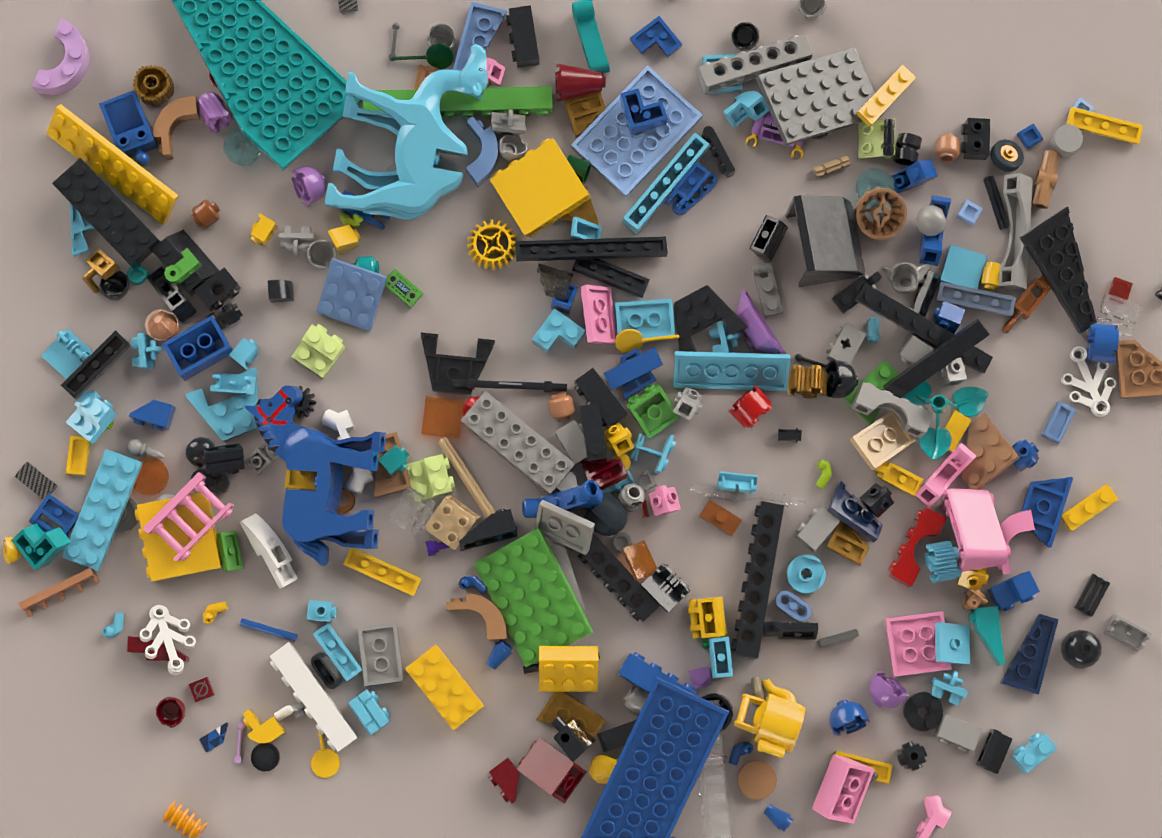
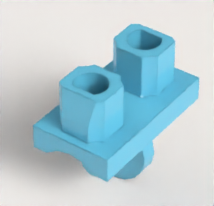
M723 321L717 322V326L709 329L711 339L720 338L721 344L713 346V352L733 353L732 346H738L737 340L742 338L741 333L731 335L730 333L729 335L730 331H728L726 323H723Z
M137 333L138 337L131 339V347L135 350L138 349L139 355L132 357V365L149 370L155 369L154 360L157 359V353L162 352V347L156 346V340H153L149 335Z
M953 671L951 675L944 673L943 678L949 680V682L934 676L932 678L931 695L941 699L944 691L947 690L951 692L948 702L957 706L963 697H967L968 692H966V689L954 685L955 683L959 685L963 683L962 679L957 678V671Z

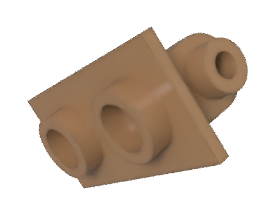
M971 589L964 592L967 597L962 602V608L967 611L976 609L979 605L985 604L988 601L984 599L985 595L981 591Z

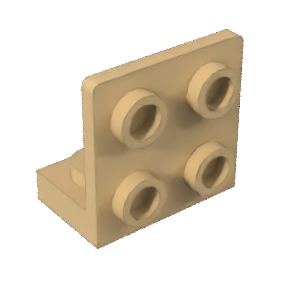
M449 494L442 500L424 529L453 550H456L460 545L459 540L467 535L471 527L477 523L481 516Z

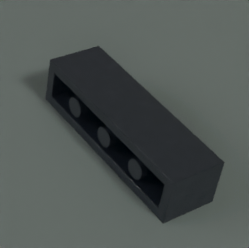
M115 330L61 386L77 400L131 344Z

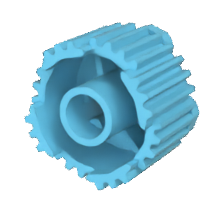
M944 541L926 545L928 550L924 553L926 567L931 572L929 578L932 583L961 577L960 567L956 563V559L959 558V552L957 547H953L952 542Z

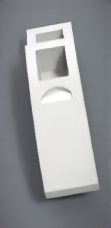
M256 513L240 521L257 556L262 555L279 589L297 580L298 578L289 563L292 561V558L270 526Z

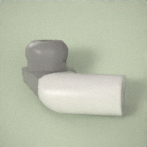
M300 704L287 705L274 713L278 721H281L291 714H294L296 718H300L305 715V711L302 709L304 707Z

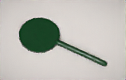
M437 43L428 48L426 55L391 57V60L427 59V62L432 67L445 69L452 64L454 54L447 45Z

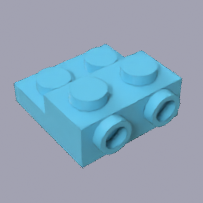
M86 389L74 405L78 408L66 423L94 444L118 414L112 410L114 406L105 399L103 402L100 400L102 398L101 395L94 390L89 392Z

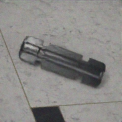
M885 119L884 156H893L894 119Z

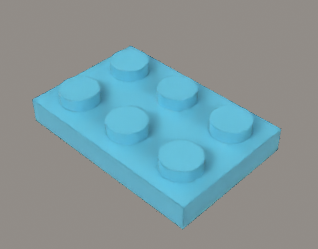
M672 299L615 303L617 335L627 329L637 330L642 334L643 338L675 335Z

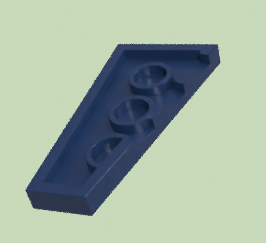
M1038 614L1000 684L1039 694L1059 619Z

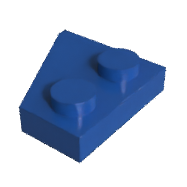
M638 348L620 357L621 364L640 355L641 353ZM650 371L623 385L624 399L626 400L648 385L656 382L657 380L653 373Z

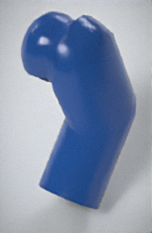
M747 741L734 745L728 763L738 766L740 756L747 753L750 754L753 751V745Z

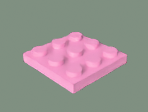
M943 611L885 618L893 677L952 669L950 663L936 662L935 623H945Z

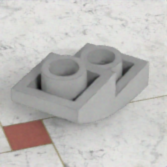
M264 442L261 447L257 448L248 457L245 463L257 475H260L279 456Z

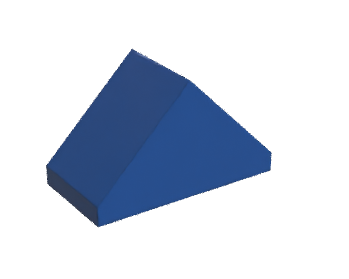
M560 281L551 303V309L554 310L555 308L559 312L569 315L578 286Z

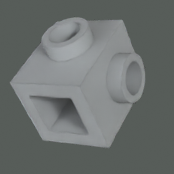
M955 359L937 372L942 387L960 385L967 379L965 374L966 368L962 359Z
M685 387L683 393L678 392L674 399L676 406L673 412L690 421L693 414H698L703 405L700 403L702 396L697 391Z

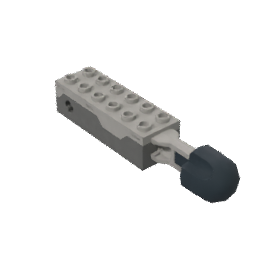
M485 391L481 396L470 397L462 406V425L546 494L551 495L556 490L561 492L578 487L576 476L572 473L575 463L488 392ZM604 492L601 503L589 508L584 519L595 523V532L603 536H612L623 530L627 522V513L620 501L609 492Z

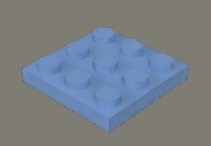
M333 258L316 313L371 331L387 276Z

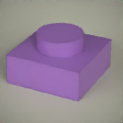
M708 666L689 670L691 683L694 688L698 689L712 685Z

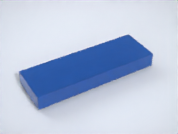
M654 347L603 374L613 391L664 364Z

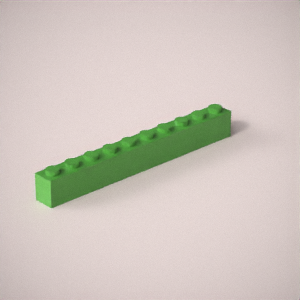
M552 86L486 88L480 100L472 95L449 91L443 94L440 100L441 116L448 119L455 116L471 118L474 115L488 118L491 117L492 112L507 113L509 109L513 110V114L525 115V117L530 116V114L548 116L549 113H553ZM418 89L375 91L386 93L397 100H410ZM363 101V108L365 110L382 111L370 102Z

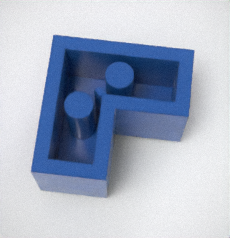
M639 88L620 93V103L630 135L667 125L668 117L663 101L644 106Z
M1030 570L987 589L994 605L998 606V610L1003 609L1004 612L1014 608V603L1018 601L1022 604L1035 599V594L1040 592Z

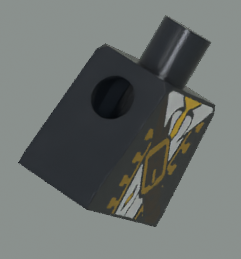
M559 715L551 722L558 731L553 737L572 762L596 741L574 719L567 724Z

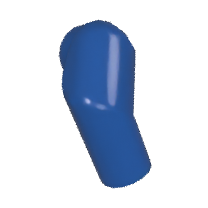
M475 575L464 576L459 581L461 589L476 588L481 594L487 590L484 583Z

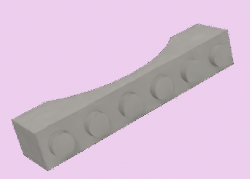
M1021 173L1004 175L1003 195L1009 214L1010 234L1007 252L999 267L998 286L1010 291L1027 289L1029 252L1019 237L1030 231L1033 178Z

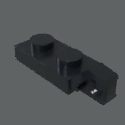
M878 271L870 277L867 274L861 276L834 296L832 300L844 314L858 304L854 299L862 284L866 283L876 289L875 283L882 276Z
M764 622L763 633L764 636H777L778 639L816 640L818 623Z

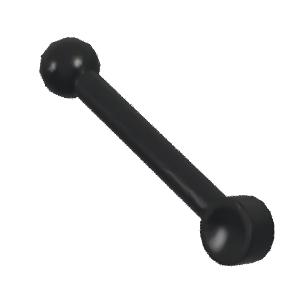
M799 353L795 355L797 361L802 360L826 369L827 365L802 357Z

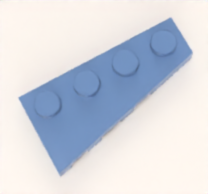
M471 2L453 70H463L472 53L471 47L473 45L481 46L486 52L506 17L507 10Z

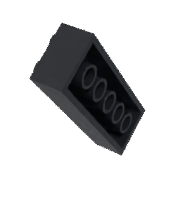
M81 158L52 183L133 269L153 253L151 249L160 242Z

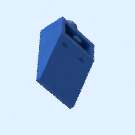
M133 90L99 103L115 147L128 157H134V161L141 167L146 166L149 163V156L145 152L158 148V145L153 138V132L135 91Z

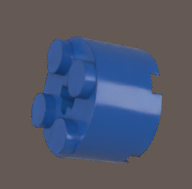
M1094 323L1090 326V330L1087 333V341H1091L1089 348H1087L1086 359L1093 362L1115 363L1117 356H1113V352L1118 351V325Z

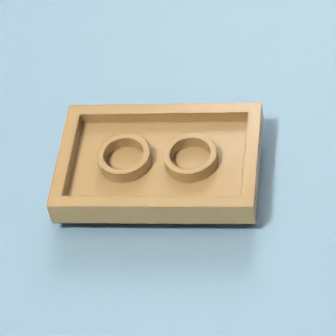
M890 411L853 436L850 441L873 471L911 445L916 439L913 435L902 431L899 417L893 411Z

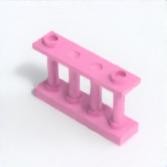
M199 472L142 528L148 534L158 533L178 553L173 558L176 562L186 560L191 554L190 550L222 518L226 519L233 512L231 508L234 505L228 503L225 506L204 486L205 483L203 481L206 477ZM195 490L199 491L220 511L212 520L191 500L190 495ZM181 504L190 509L206 525L198 534L177 514L178 511L176 509ZM167 518L169 520L172 519L192 539L184 548L163 528L164 525L162 523Z

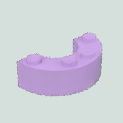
M62 18L54 36L59 43L64 45L65 56L61 64L51 70L39 69L32 85L39 94L58 95L73 89L80 83L88 69L89 51L87 44L78 30Z

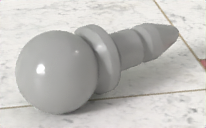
M133 439L128 443L127 448L131 454L143 456L145 453V455L153 456L154 458L164 457L161 452L149 447L146 448L147 444H142L140 440Z

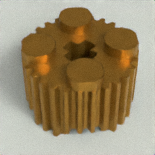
M156 65L138 68L139 71H136L133 86L140 100L152 107H159L162 103L165 104V101L168 102V99H171L170 96H173L174 83L168 72L162 66L157 67Z
M801 365L791 366L788 378V395L794 396V393H798L806 399H815L819 394L826 396L827 372L822 370V366L811 365L810 368H803Z

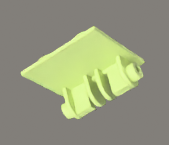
M885 119L876 120L870 127L864 122L858 124V159L884 157ZM894 133V146H893V147H894V154H893V156L895 155V133ZM885 156V159H892V156Z

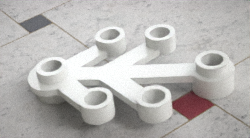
M1077 346L1071 350L1070 357L1074 362H1077L1084 381L1074 378L1070 373H1066L1061 377V382L1066 386L1073 385L1089 392L1092 399L1081 396L1078 391L1071 392L1068 399L1072 403L1079 402L1090 407L1091 412L1095 416L1104 417L1110 411L1108 398L1112 389L1116 386V380L1112 377L1105 379L1103 382L1105 388L1100 396L1097 389L1104 372L1109 368V364L1097 362V370L1092 379L1085 362L1087 351L1085 348ZM1075 352L1080 353V358L1075 357ZM1100 363L1105 364V369L1100 368ZM1065 376L1070 378L1069 383L1065 381ZM1108 380L1112 381V387L1107 385ZM1072 394H1076L1078 399L1074 400ZM1097 405H1101L1103 410L1099 411Z
M156 605L149 612L151 619L149 624L140 631V640L148 642L151 640L152 632L157 625L160 629L152 645L146 648L145 656L148 659H154L164 641L170 659L168 671L172 675H179L183 672L184 662L178 658L172 640L184 645L186 649H193L196 640L193 636L185 637L169 629L167 623L178 627L180 632H187L190 628V622L187 619L179 620L169 615V611L165 606ZM156 612H161L163 614L157 615ZM181 624H186L187 627L183 628ZM147 633L149 636L144 637L142 634ZM187 641H192L193 644H190V645H189V644H187L186 642H187ZM153 650L155 653L149 654L148 651ZM173 663H178L179 666H173Z

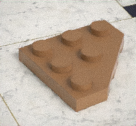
M1136 340L1119 341L1118 351H1115V354L1117 356L1120 399L1162 396V362L1152 353L1147 352L1141 347V344Z
M983 413L969 426L966 447L976 457L962 471V479L970 489L980 490L1020 459V456L986 413Z

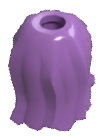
M207 92L199 97L197 108L205 120V126L209 127L210 132L217 133L223 127H228L229 122L232 121V114L225 107L221 97L214 92Z

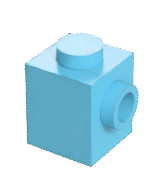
M309 600L307 620L332 623V619H336L337 607H334V603Z

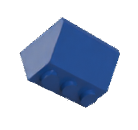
M213 315L162 343L178 374L184 381L225 359L233 351Z

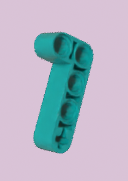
M592 0L572 2V14L589 70L601 72L602 74L610 72L608 59L595 20Z

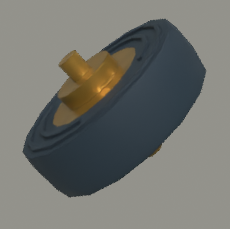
M1003 139L999 140L991 148L990 157L998 169L1004 172H1013L1022 165L1024 154L1020 146L1015 142Z

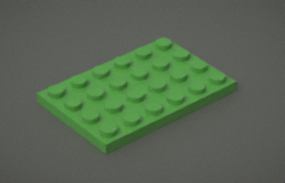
M537 528L474 563L494 605L499 609L504 618L506 629L525 667L539 661V646H568L593 633L541 528Z

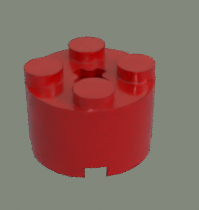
M757 385L751 387L754 391L745 392L732 405L734 410H728L743 428H752L759 421L757 417L762 414L765 415L773 407L771 405L772 401Z

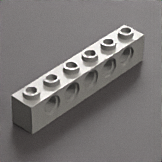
M795 35L782 42L775 41L766 47L758 46L752 51H742L733 57H722L713 63H703L699 67L697 75L704 93L708 94L754 80L763 73L811 60L812 52L805 35ZM790 50L793 54H788L785 51ZM768 56H774L776 59H769ZM750 61H756L758 64L753 65ZM737 66L740 70H735L732 67ZM715 72H721L723 75L718 76Z

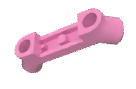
M933 795L923 800L927 819L919 824L916 830L918 832L916 838H929L935 826L943 829L949 820L952 812L943 807L940 796Z

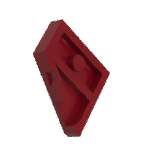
M611 459L595 463L581 462L587 479L597 482L601 490L629 477L621 459Z

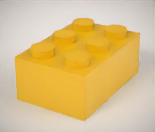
M539 646V692H598V646Z

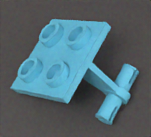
M639 433L636 442L633 443L635 448H633L629 458L637 461L640 451L659 457L653 472L654 475H658L663 470L665 471L669 462L666 459L667 454L672 453L676 443L673 441L674 435L666 438L662 451L658 452L643 447L646 435L642 436Z

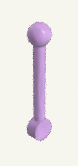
M240 722L237 725L239 729L237 755L234 757L235 763H240L242 761V757L240 756L242 734L243 729L245 728V724L243 722Z

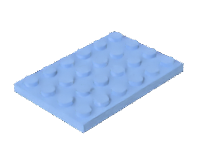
M648 65L621 93L639 88L644 106L663 101L668 117L667 125L630 135L619 94L571 144L573 150L584 160H590L591 166L625 197L630 194L703 116Z

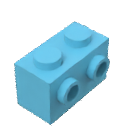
M1035 733L1028 739L1029 742L1026 745H1020L1013 751L1015 754L1010 758L1022 773L1030 772L1057 750V747L1045 733Z

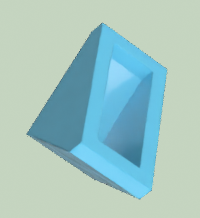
M573 217L570 239H599L602 226Z

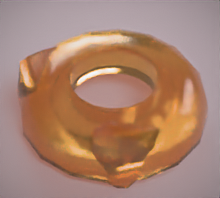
M342 488L341 496L347 497L348 504L344 507L338 506L337 512L347 513L355 505V496L350 490Z

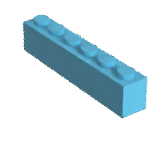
M694 133L623 217L622 223L637 235L673 192L674 187L694 163L704 156L710 144Z

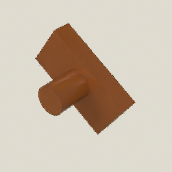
M710 499L699 516L731 537L742 519Z

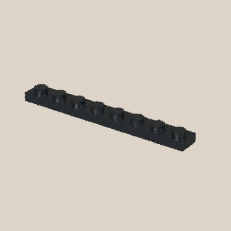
M666 236L515 241L516 262L667 257L668 255Z
M866 283L862 284L854 299L861 305L936 348L954 336L953 333ZM974 346L958 358H961L962 362L972 369L985 374L993 357Z

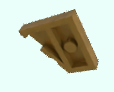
M601 92L564 102L575 138L581 135L606 109Z

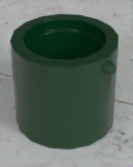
M569 155L567 160L584 185L590 173L591 162L590 160L586 161Z

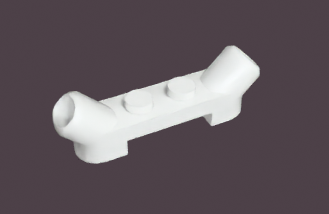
M329 409L325 411L321 420L324 426L339 432L340 437L337 438L338 440L350 438L348 431L355 429L348 410L337 413ZM352 467L353 471L346 484V488L359 494L362 493L365 484L374 481L370 470Z

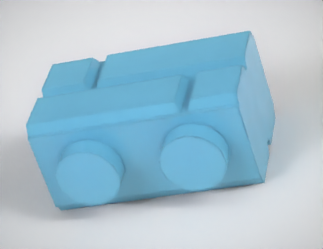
M729 637L708 639L712 678L733 676Z
M367 689L348 704L368 733L373 735L391 722L389 720L391 714L385 706L383 708L380 707L378 704L380 699L377 694Z

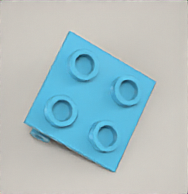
M68 328L64 332L60 331L56 335L58 338L41 355L65 379L93 353Z

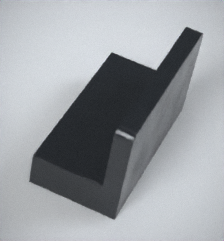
M990 729L976 765L998 774L1011 745L1012 738L996 729Z

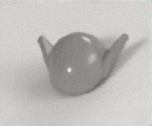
M903 262L896 264L893 268L883 266L882 270L892 283L894 290L897 293L906 294L912 293L917 289L919 281L924 277L930 265L926 264L917 267L913 263Z

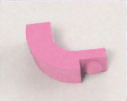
M961 443L926 480L915 496L930 508L941 497L944 490L947 489L953 480L974 460L976 455Z
M1031 510L1017 512L1000 524L1006 545H1008L1014 535L1024 531L1035 530ZM1009 557L1006 564L998 565V570H1002L1003 575L1011 573Z

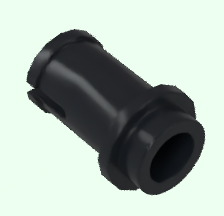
M798 428L778 429V441H795V443L801 441L802 430H798Z

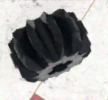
M299 386L303 393V405H295V414L297 413V418L301 419L302 413L309 417L307 411H315L311 405H316L317 402L312 400L315 395L314 393L309 394V388H306L303 392V387Z

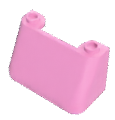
M953 488L944 490L940 504L942 511L946 512V516L950 517L958 544V552L962 559V562L958 563L961 572L1006 564L1008 557L1011 556L1009 545L1005 544L994 509L993 494H990L988 490Z

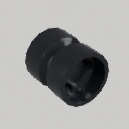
M911 133L898 134L896 142L898 148L895 149L893 161L904 166H910L917 162L919 156L917 150L921 147L922 138Z

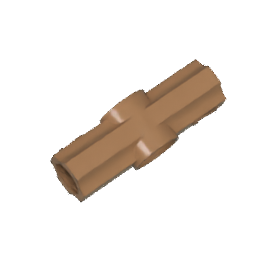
M1044 151L1041 166L1034 181L1035 190L1031 205L1035 208H1048L1051 193L1055 188L1058 178L1056 173L1061 154L1056 151Z

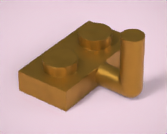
M98 248L85 260L91 269L82 279L94 293L100 291V288L92 278L98 273L106 280L120 267Z

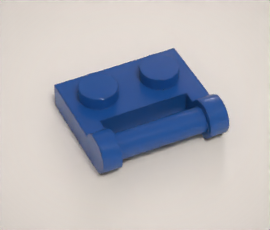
M48 493L30 518L29 523L32 525L37 523L45 532L55 529L40 519L44 514L62 526V531L67 536L75 526L79 514Z

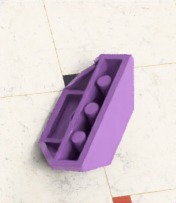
M746 289L743 290L736 314L748 326L747 329L740 332L746 338L744 341L747 347L760 354H786Z

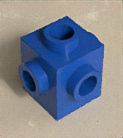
M1025 439L1016 442L1012 446L1020 456V459L1014 462V465L1020 472L1037 464L1039 459L1037 452L1039 450L1033 442L1029 444Z

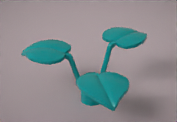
M924 381L902 397L917 406L931 403V408L936 413V429L928 428L926 434L919 438L921 449L930 459L935 460L942 457L951 446L952 438L950 432L947 429H939L940 414L946 411L947 405L954 408L958 407L959 412L967 417L976 416L984 408L989 394L988 391L978 387L960 388L953 395L956 403L954 404L943 395H935L933 398H930L932 393L931 387Z

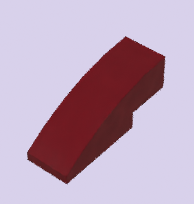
M128 636L127 652L145 653L146 648L152 645L154 640L143 642L140 640V637ZM161 644L154 659L146 657V660L170 661L165 644ZM175 649L178 658L182 661H189L188 656ZM153 650L148 651L149 654L155 653Z

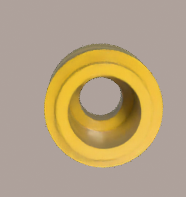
M987 262L986 266H984L981 286H984L985 290L995 291V289L1000 288L998 282L1001 264Z

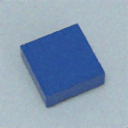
M1034 123L1017 133L1026 150L1043 140Z

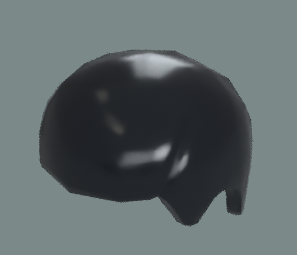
M750 22L739 23L731 33L732 42L740 50H751L759 42V30Z
M118 271L106 280L102 278L99 284L101 294L109 300H120L128 293V276L122 271Z
M206 437L194 438L186 447L187 460L193 466L202 467L201 449L215 447L214 443Z

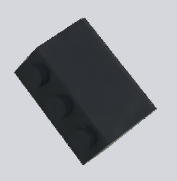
M183 229L165 237L151 251L166 268L179 262L184 257L181 252L186 248L191 251L202 266L180 284L193 296L196 293L194 290L219 272V269Z

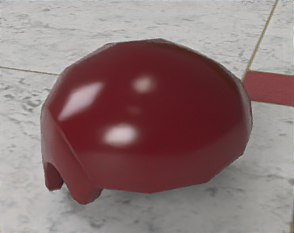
M163 698L156 707L158 720L162 725L169 726L170 728L179 725L185 717V705L178 698Z

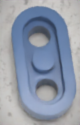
M782 591L777 594L775 603L780 610L798 622L809 619L811 608L807 603L789 591ZM783 597L788 599L786 605L781 602ZM798 609L804 610L803 616L798 615Z

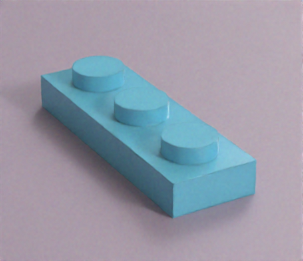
M327 623L313 633L315 639L347 682L363 671L330 623Z

